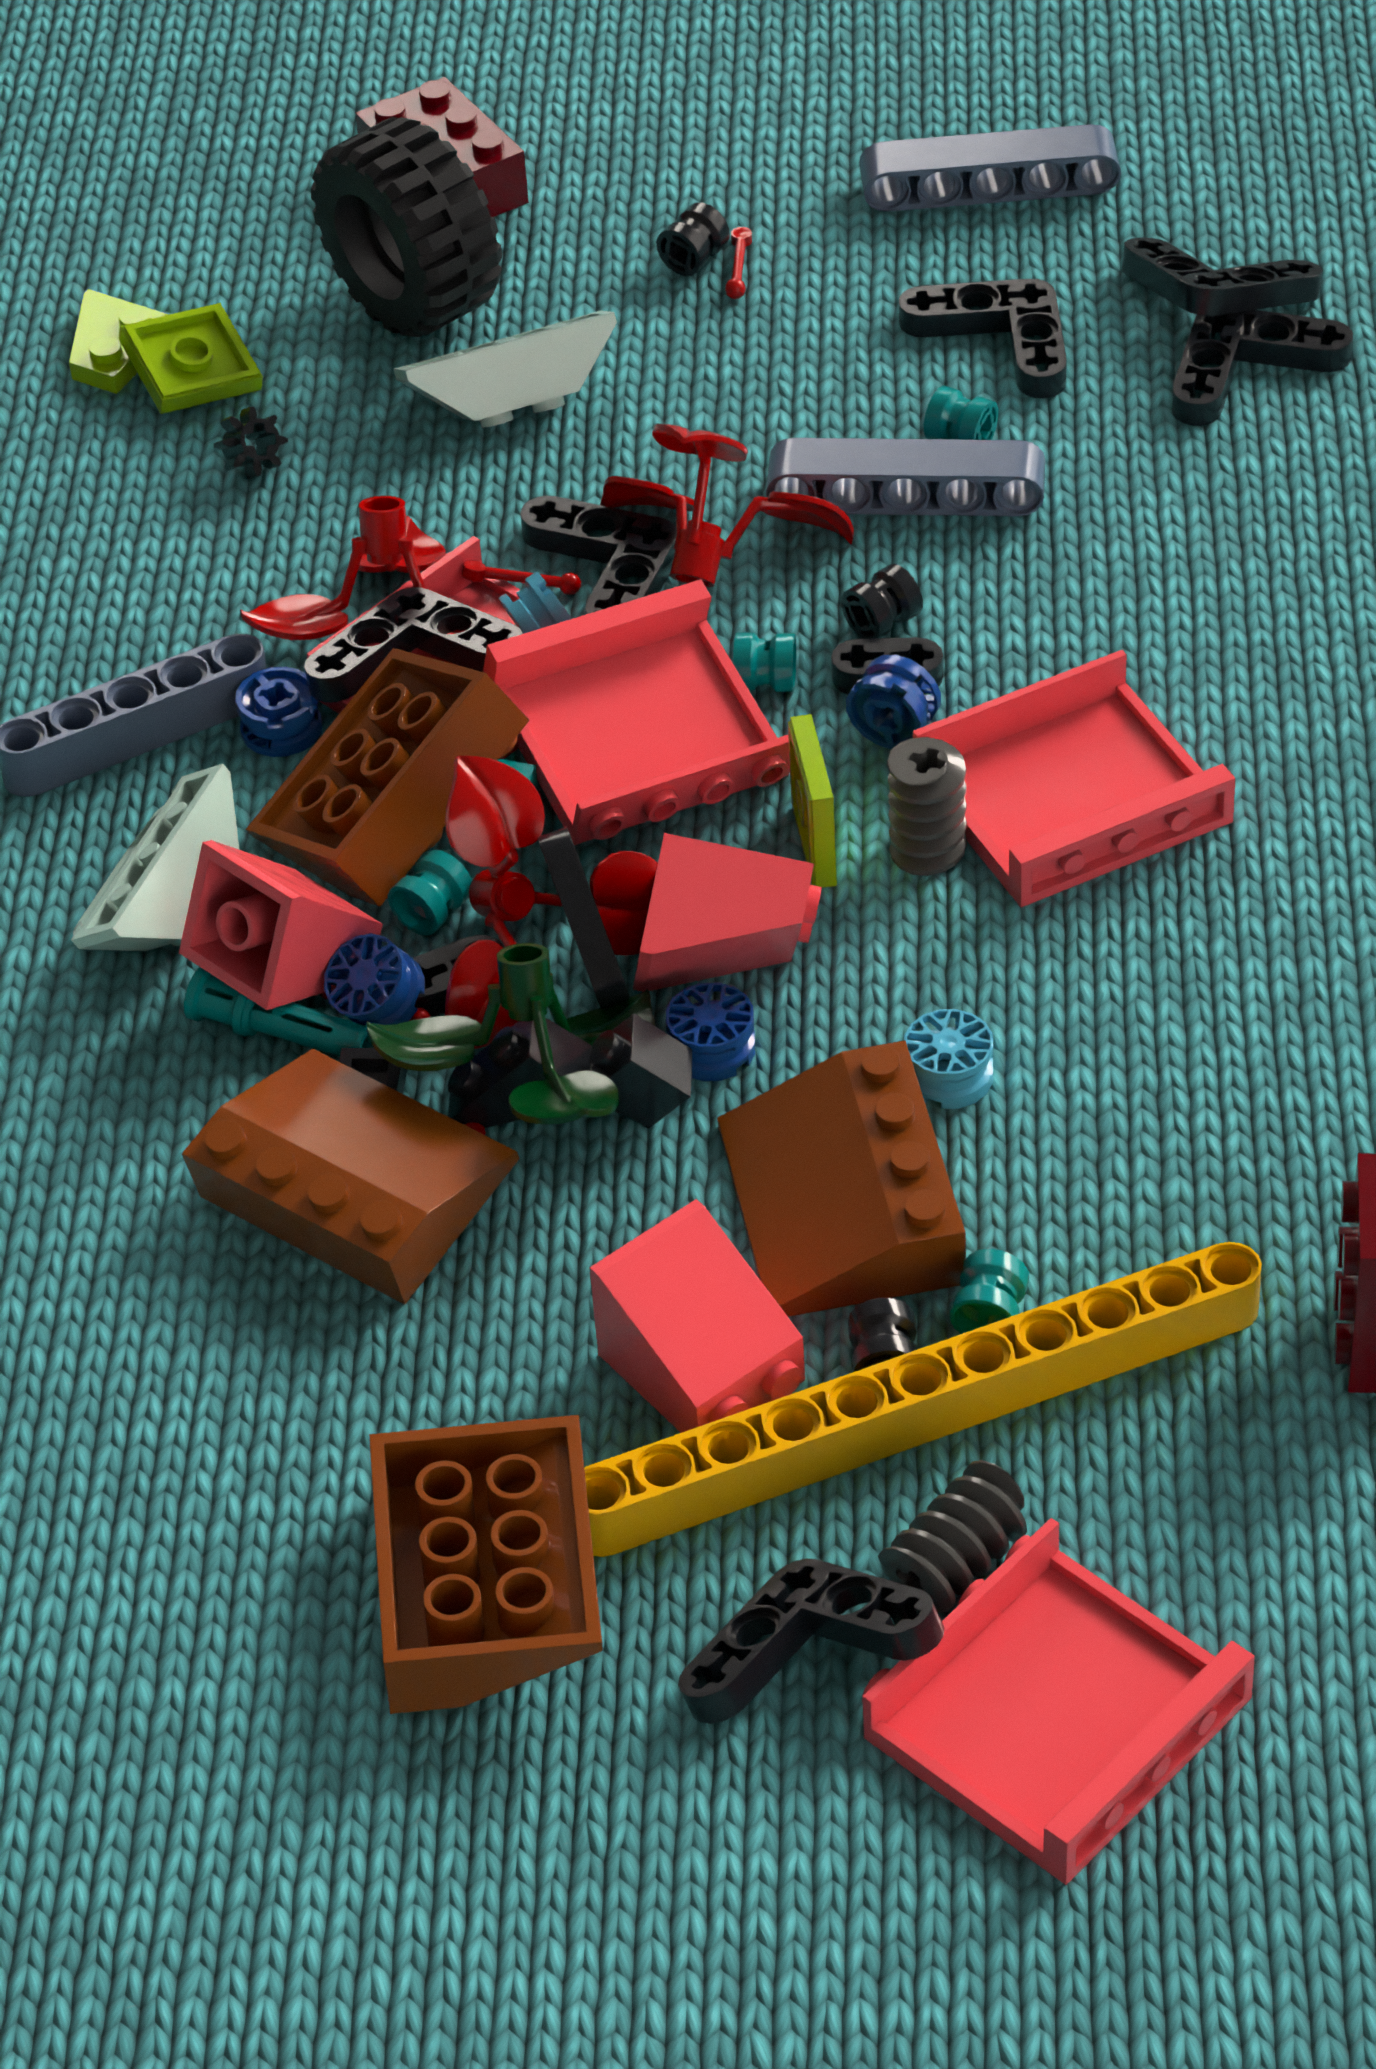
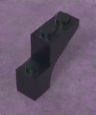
M632 1014L613 1030L603 1032L596 1039L593 1046L545 1017L555 1070L559 1077L584 1070L595 1071L607 1076L615 1083L618 1089L619 1104L614 1112L631 1118L649 1129L691 1097L693 1049L638 1015ZM518 1021L512 1027H504L496 1034L488 1046L474 1056L473 1060L455 1067L447 1085L448 1092L450 1093L448 1117L464 1125L467 1123H479L484 1128L520 1120L510 1110L509 1095L522 1084L546 1080L533 1021Z

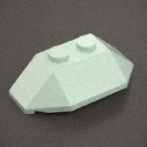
M597 311L394 369L396 380L457 416L473 421L480 420L482 428L491 427L513 420L512 410L531 405L533 413L565 405L563 396L580 391L617 324L614 312Z
M219 764L180 778L171 790L172 794L165 805L153 814L129 846L74 927L71 941L78 949L148 951L169 944L173 946L181 944L202 842L213 840L239 849L231 774L224 764Z

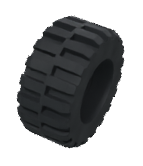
M403 117L386 119L327 150L321 160H319L312 177L314 183L311 187V199L316 205L313 215L315 224L320 226L322 237L320 239L325 252H329L334 262L332 266L339 279L343 278L349 287L348 292L356 302L362 303L366 308L365 313L374 321H382L383 328L388 331L400 333L402 336L421 337L429 335L489 301L501 276L502 267L499 265V262L502 258L501 244L496 240L498 228L495 218L490 216L486 206L489 202L483 189L479 190L473 180L475 175L468 164L461 162L456 155L457 150L449 141H442L439 138V132L427 125H421L420 121Z

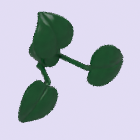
M534 943L510 945L497 953L499 984L488 985L489 1001L482 1024L467 1016L459 1015L422 1018L391 1025L375 1024L368 1021L366 1023L367 1034L373 1047L388 1062L407 1070L438 1071L460 1066L473 1060L475 1056L474 1046L485 1045L490 1040L500 1004L508 1010V1015L511 1019L516 1021H533L546 1080L528 1082L515 1088L509 1095V1106L512 1114L518 1119L544 1125L575 1121L583 1115L586 1117L606 1116L614 1112L619 1104L618 1089L615 1083L603 1074L584 1070L559 1077L555 1070L545 1019L547 1007L555 1024L592 1046L603 1032L613 1030L632 1014L638 1015L655 1026L651 995L648 989L608 1007L597 1008L566 1019L554 990L553 974L550 972L549 951L546 947Z

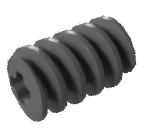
M921 737L900 742L890 750L887 760L889 768L888 785L890 788L888 794L890 805L888 816L891 825L889 829L891 841L889 851L891 858L901 870L912 875L929 876L943 873L954 867L961 860L967 846L965 834L967 828L965 817L967 786L965 783L966 765L964 757L954 746L939 739Z
M983 1460L972 1461L964 1470L963 1476L955 1478L945 1489V1494L938 1495L927 1507V1512L919 1513L909 1525V1529L901 1531L891 1542V1547L884 1548L880 1552L878 1558L882 1570L890 1581L925 1591L931 1596L937 1612L948 1613L956 1604L955 1594L962 1595L969 1585L974 1582L973 1576L984 1577L992 1568L991 1559H1002L1010 1550L1009 1541H1017L1027 1533V1524L1021 1513V1510L1024 1508V1496L1020 1487L1011 1475L999 1466Z

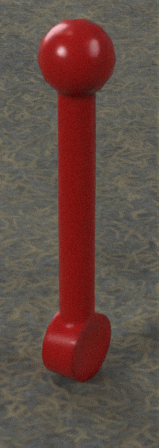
M737 227L731 231V243L735 246L732 276L725 285V292L732 299L741 298L746 291L745 284L742 281L745 248L752 243V231L747 227Z
M475 560L465 561L462 570V576L471 581H482L484 578L525 583V579L533 574L530 572L486 567L485 564ZM565 573L561 577L540 574L546 581V586L560 588L564 594L574 595L581 588V580L575 573Z

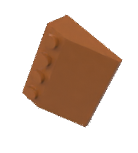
M393 648L245 830L255 839L347 895L380 907L388 899L390 889L401 878L406 876L424 852L430 850L440 840L443 828L445 827L446 805L453 782L455 758L461 755L486 757L494 760L503 758L514 748L518 734L530 720L485 672Z
M905 1040L842 1051L717 1118L721 1141L758 1278L788 1317L861 1304L876 1298H894L960 1286V1275L966 1260V1232Z
M315 1049L309 1050L223 1104L182 1153L200 1197L404 1305L520 1159L517 1151Z
M579 1415L369 1434L383 1664L390 1714L464 1707L603 1651Z

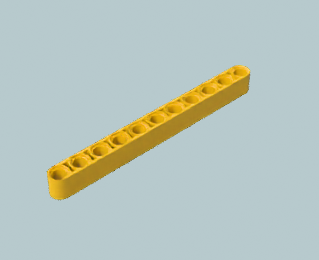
M1224 1242L1215 1244L588 1465L584 1469L593 1556L605 1557L621 1553L1241 1331L1252 1325L1258 1317L1262 1270L1259 1255L1252 1248L1241 1243Z

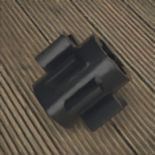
M252 406L241 410L240 421L232 416L220 421L226 433L221 441L214 443V448L222 450L225 458L228 460L224 467L226 471L237 467H244L247 479H252L261 475V464L268 469L282 464L275 454L280 445L288 442V438L280 436L277 428L274 426L277 420L276 415L257 419L256 409ZM245 436L249 440H255L256 449L251 445L246 446Z

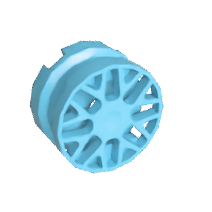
M537 571L525 579L526 586L516 592L519 599L513 602L506 593L499 597V601L515 625L522 630L523 634L571 619V616L550 588L546 587V581Z
M939 1009L923 1014L910 1024L904 1035V1040L910 1053L925 1104L930 1099L941 1102V1109H960L975 1104L988 1093L993 1083V1034L986 1022L973 1013L958 1009ZM951 1018H956L955 1027H948ZM930 1022L936 1029L930 1030L925 1023Z

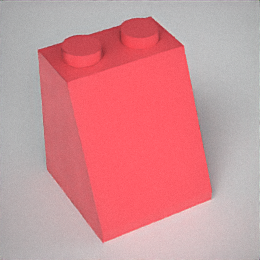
M664 833L633 990L644 992L648 989L653 991L790 962L797 941L809 943L812 925L815 923L822 887L810 885L814 863Z
M210 840L202 842L179 954L265 1010H270L324 993V973L330 958L339 947L355 936L370 933L380 935L383 924L294 868ZM331 985V990H334L336 986Z
M697 1199L589 1267L598 1355L680 1433L790 1395L797 1389L800 1383L805 1381L803 1336L706 1207Z

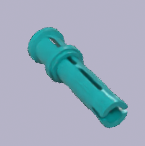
M201 967L193 974L185 993L184 1014L186 1018L199 1022L205 1017L232 1026L235 1034L244 1037L253 1036L259 1031L340 1057L341 1048H373L367 1034L366 1025L295 1003L265 1010Z

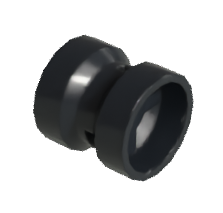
M703 202L694 203L680 214L677 222H673L659 234L656 241L657 251L661 260L673 272L682 276H692L707 263L709 256L718 253L728 243L730 232L726 220L718 210Z
M892 563L874 573L871 583L861 582L846 590L841 597V607L849 626L862 639L881 638L890 632L894 622L904 623L920 614L923 608V598L916 581L909 572L900 565Z
M894 1298L871 1299L857 1305L849 1314V1339L855 1348L851 1358L853 1372L918 1349L917 1345L913 1343L917 1334L913 1309L905 1302Z

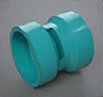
M943 385L935 391L928 404L923 423L924 435L927 439L992 440L999 417L998 405L992 400L979 396L972 400L964 398L961 391Z
M736 632L733 664L749 691H753L758 686L770 684L775 692H794L797 663L795 633H777L771 640L759 638L754 632Z
M432 850L416 863L413 876L407 875L401 878L390 889L388 903L393 914L404 926L419 935L429 936L445 923L448 917L447 910H455L469 899V888L472 878L462 863L455 857L442 850Z
M981 1249L969 1254L964 1261L960 1275V1286L962 1289L954 1296L950 1310V1321L955 1330L963 1334L1019 1314L1018 1304L1024 1298L1029 1283V1271L1025 1264L1016 1256L1002 1250Z

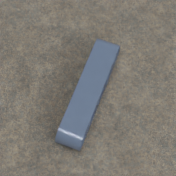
M1094 124L882 141L867 147L860 155L859 160L866 202L870 207L878 211L887 212L1095 195L1105 193L1114 188L1121 176L1113 134L1107 128Z
M788 438L776 443L771 449L766 496L769 497V493L772 491L813 496L833 503L846 514L1024 516L1037 511L1043 503L1045 456L1037 445L1022 440Z
M236 633L4 722L0 725V770L5 788L11 794L30 797L39 795L238 717L235 703L236 690L242 681L251 674L267 668L262 642L257 637L249 634Z

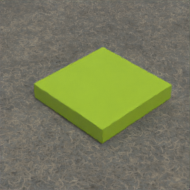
M221 303L120 326L119 341L160 414L262 390L263 375Z
M812 715L790 717L788 722L792 810L806 862L814 863L811 877L812 885L822 888L837 886L834 797Z

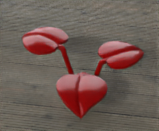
M657 423L654 425L652 432L654 439L663 447L675 452L698 455L700 463L695 499L674 493L667 486L629 477H608L603 487L600 503L602 506L614 508L628 505H653L676 510L677 536L674 545L675 554L669 576L685 584L701 579L706 587H714L721 558L731 560L735 545L754 516L760 511L776 518L807 523L828 529L845 538L850 545L854 537V528L850 518L833 503L803 494L772 491L769 493V497L757 496L753 498L726 541L720 538L722 528L702 521L711 457L725 461L741 462L746 460L748 450L742 443L710 431L695 430L690 432L687 428ZM687 511L693 512L692 520H689L687 524Z
M394 496L366 498L359 503L360 537L351 539L352 553L342 589L337 598L330 600L323 596L311 594L289 595L264 603L250 612L240 609V614L243 621L248 625L270 636L288 640L322 638L336 633L348 625V615L342 611L348 607L358 570L369 573L393 572L395 570L409 573L413 587L425 588L420 572L440 560L446 554V549L437 540L422 532L412 519L406 516L405 501ZM454 631L447 634H456L463 631Z
M461 755L457 756L454 760L453 782L446 805V833L453 851L462 860L475 866L489 867V869L478 873L472 880L469 888V900L473 909L481 916L486 917L485 925L493 928L503 945L507 947L517 943L503 923L504 921L523 919L531 911L534 904L563 907L559 895L535 892L531 881L525 875L508 871L518 862L516 848L530 846L538 840L537 837L541 836L544 829V806L535 786L516 769L498 760ZM619 851L610 854L596 866L590 879V890L615 955L627 956L640 953L658 865L650 856L635 851ZM487 939L477 940L466 947L454 963L447 985L445 1016H467L482 1024L489 1001L488 985L499 984L497 953L503 949L502 946ZM501 1004L489 1042L485 1045L474 1046V1049L488 1046L501 1029L507 1026L512 1027L518 1022L509 1017L508 1010L503 1008Z

